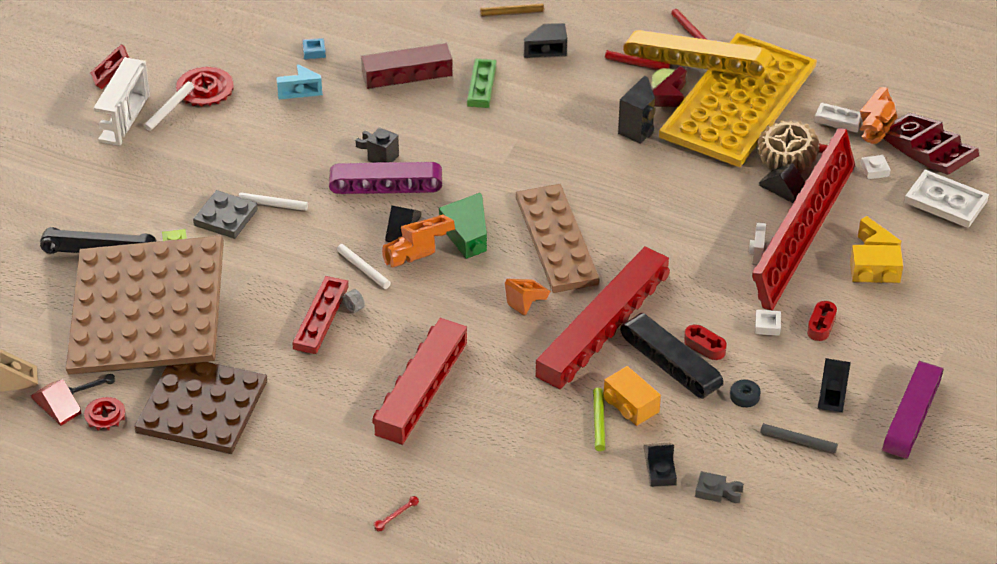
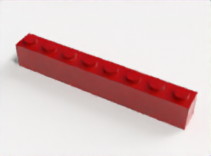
M644 246L536 359L535 377L559 390L567 382L570 383L578 370L588 364L592 355L601 350L606 340L612 338L620 325L626 323L634 310H638L648 295L651 296L655 292L656 287L668 278L670 273L668 268L669 257Z

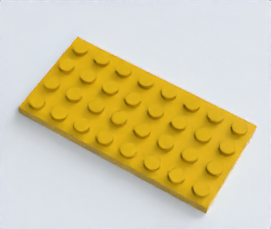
M737 33L730 43L760 47L771 53L772 60L763 75L755 77L707 70L659 130V138L741 167L758 145L757 142L761 132L766 130V126L771 127L773 125V122L776 121L815 69L817 60Z

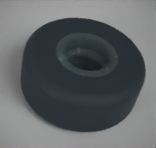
M742 379L736 381L731 386L730 399L737 406L744 408L753 407L760 400L761 390L754 381Z

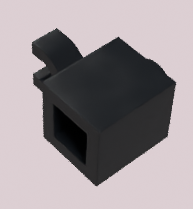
M380 127L373 134L364 130L362 139L357 138L355 140L357 148L367 149L368 161L372 163L394 162L399 156L398 134Z

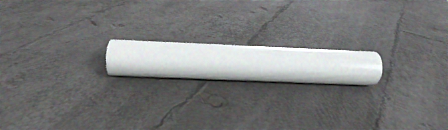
M187 82L144 124V127L151 131L194 89L193 84Z
M239 193L238 196L256 202L259 205L307 211L308 202L247 193Z
M340 244L337 247L338 253L382 288L387 289L390 286L391 282L344 244Z

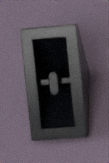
M794 163L772 170L759 182V186L793 204L805 185V181Z
M391 205L385 241L392 242L402 237L401 226L418 222L422 215L421 211Z

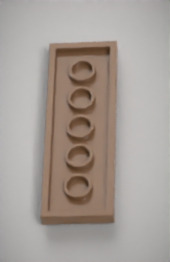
M561 184L516 191L517 203L552 292L557 293L599 285V275Z

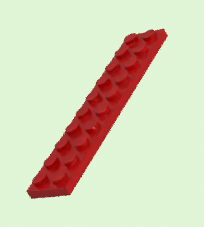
M838 128L830 139L826 150L823 151L820 160L813 168V172L805 181V185L797 195L794 204L789 208L784 221L780 223L779 229L775 236L772 237L768 248L763 252L758 265L753 269L752 278L756 283L758 299L761 301L762 308L773 311L856 166L847 129Z

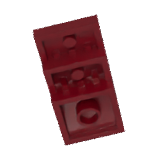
M910 112L897 119L883 137L893 147L911 159L946 175L951 174L980 156L979 148L961 143V136L944 130L941 121Z

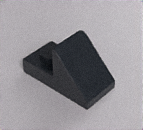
M825 358L818 409L843 412L851 362Z
M644 444L643 448L650 487L676 485L677 476L673 460L674 444Z

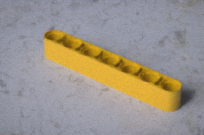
M642 30L634 31L623 46L624 53L627 55L674 65L755 77L762 76L772 60L771 53L760 47Z

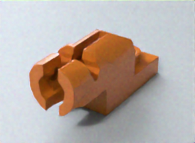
M880 87L860 110L863 122L860 131L865 130L861 137L871 144L879 143L898 118L888 87Z
M442 214L401 226L402 237L384 244L382 247L385 263L391 265V267L403 265L404 261L411 263L414 260L435 253L434 236H443L448 231L454 230V220Z

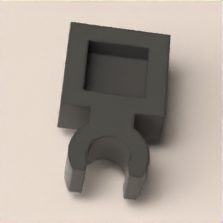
M701 471L695 497L720 503L722 497H725L732 503H740V493H743L744 483L739 481L727 483V476Z

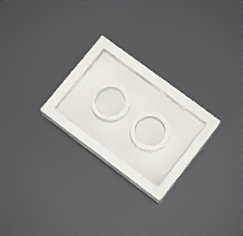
M924 170L905 195L904 203L969 228L987 203L989 194Z

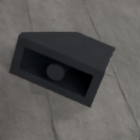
M565 23L543 24L525 37L524 58L567 56L568 39Z

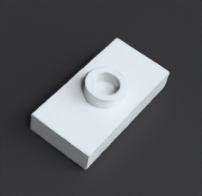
M820 103L814 122L858 133L862 118L858 111Z

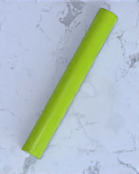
M597 387L593 389L595 449L603 451L605 450L603 389Z

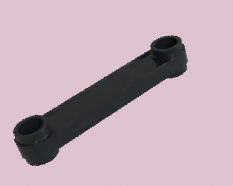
M49 227L41 236L40 247L49 254L57 252L79 253L80 249L157 241L153 235L147 233L126 235L67 231Z

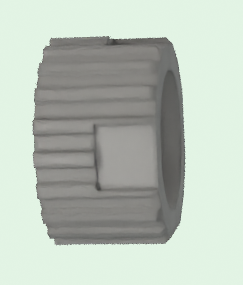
M352 289L344 294L343 302L351 313H356L365 307V301L358 290Z

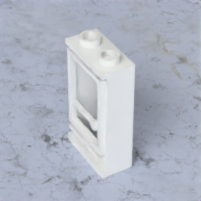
M124 58L94 106V111L111 114L112 116L110 121H100L99 127L104 131L99 137V142L121 146L122 137H125V133L128 132L147 98L150 97L146 61Z

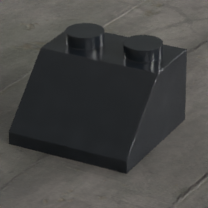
M643 76L620 98L618 134L639 144L647 137H651L655 129L653 125L656 108H654L655 96L648 77Z

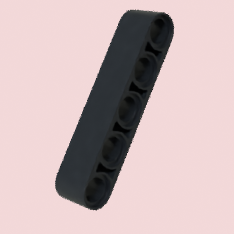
M639 313L621 325V334L628 343L698 398L704 399L723 386V377L716 368L646 314Z

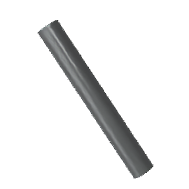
M764 423L760 431L762 434L831 453H836L838 444Z

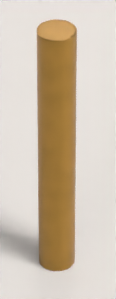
M543 3L480 8V16L544 12Z

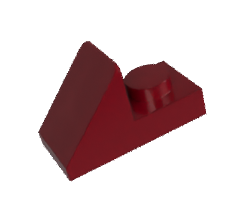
M679 66L653 89L655 96L654 107H678L682 103L684 95L680 90L686 84L687 73L683 67Z

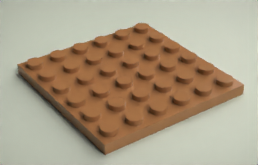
M222 235L80 249L66 361L68 375L215 361L224 246Z

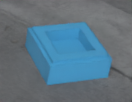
M324 38L302 40L304 59L326 58Z

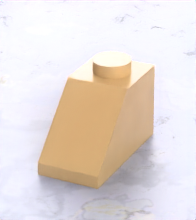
M0 349V392L36 387L38 385L37 366Z

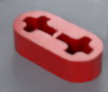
M820 301L815 305L807 330V334L812 340L824 341L829 337L836 320L837 307L834 303Z
M693 324L686 327L684 334L685 345L711 360H721L725 357L727 347L725 339L701 325Z

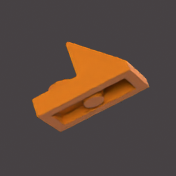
M506 279L505 281L507 303L522 315L527 314L533 301L547 300L551 292L532 279Z

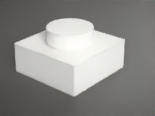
M884 155L861 158L860 165L867 180L890 176V168Z
M756 310L755 334L780 336L781 311Z

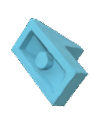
M297 64L298 75L276 77L278 100L323 95L321 75Z

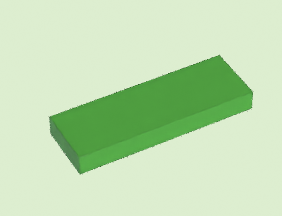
M475 59L467 107L489 108L497 60Z

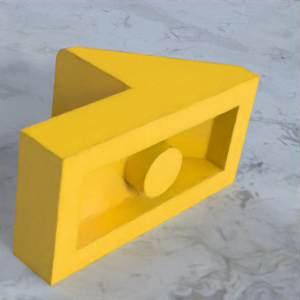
M868 216L860 220L858 238L864 242V245L901 246L902 241Z

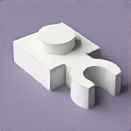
M766 223L756 224L755 240H750L749 254H753L752 264L758 265L762 257Z

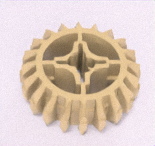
M792 119L790 122L782 120L780 124L773 122L772 127L766 126V130L761 132L757 142L759 158H761L763 164L767 165L768 169H777L794 163L797 169L804 171L805 166L811 167L812 161H816L819 152L818 135H816L814 129L809 127V124L803 125L801 120L797 123H794Z

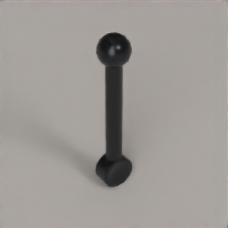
M107 374L103 379L75 388H68L73 395L76 392L104 383L113 384L115 376Z

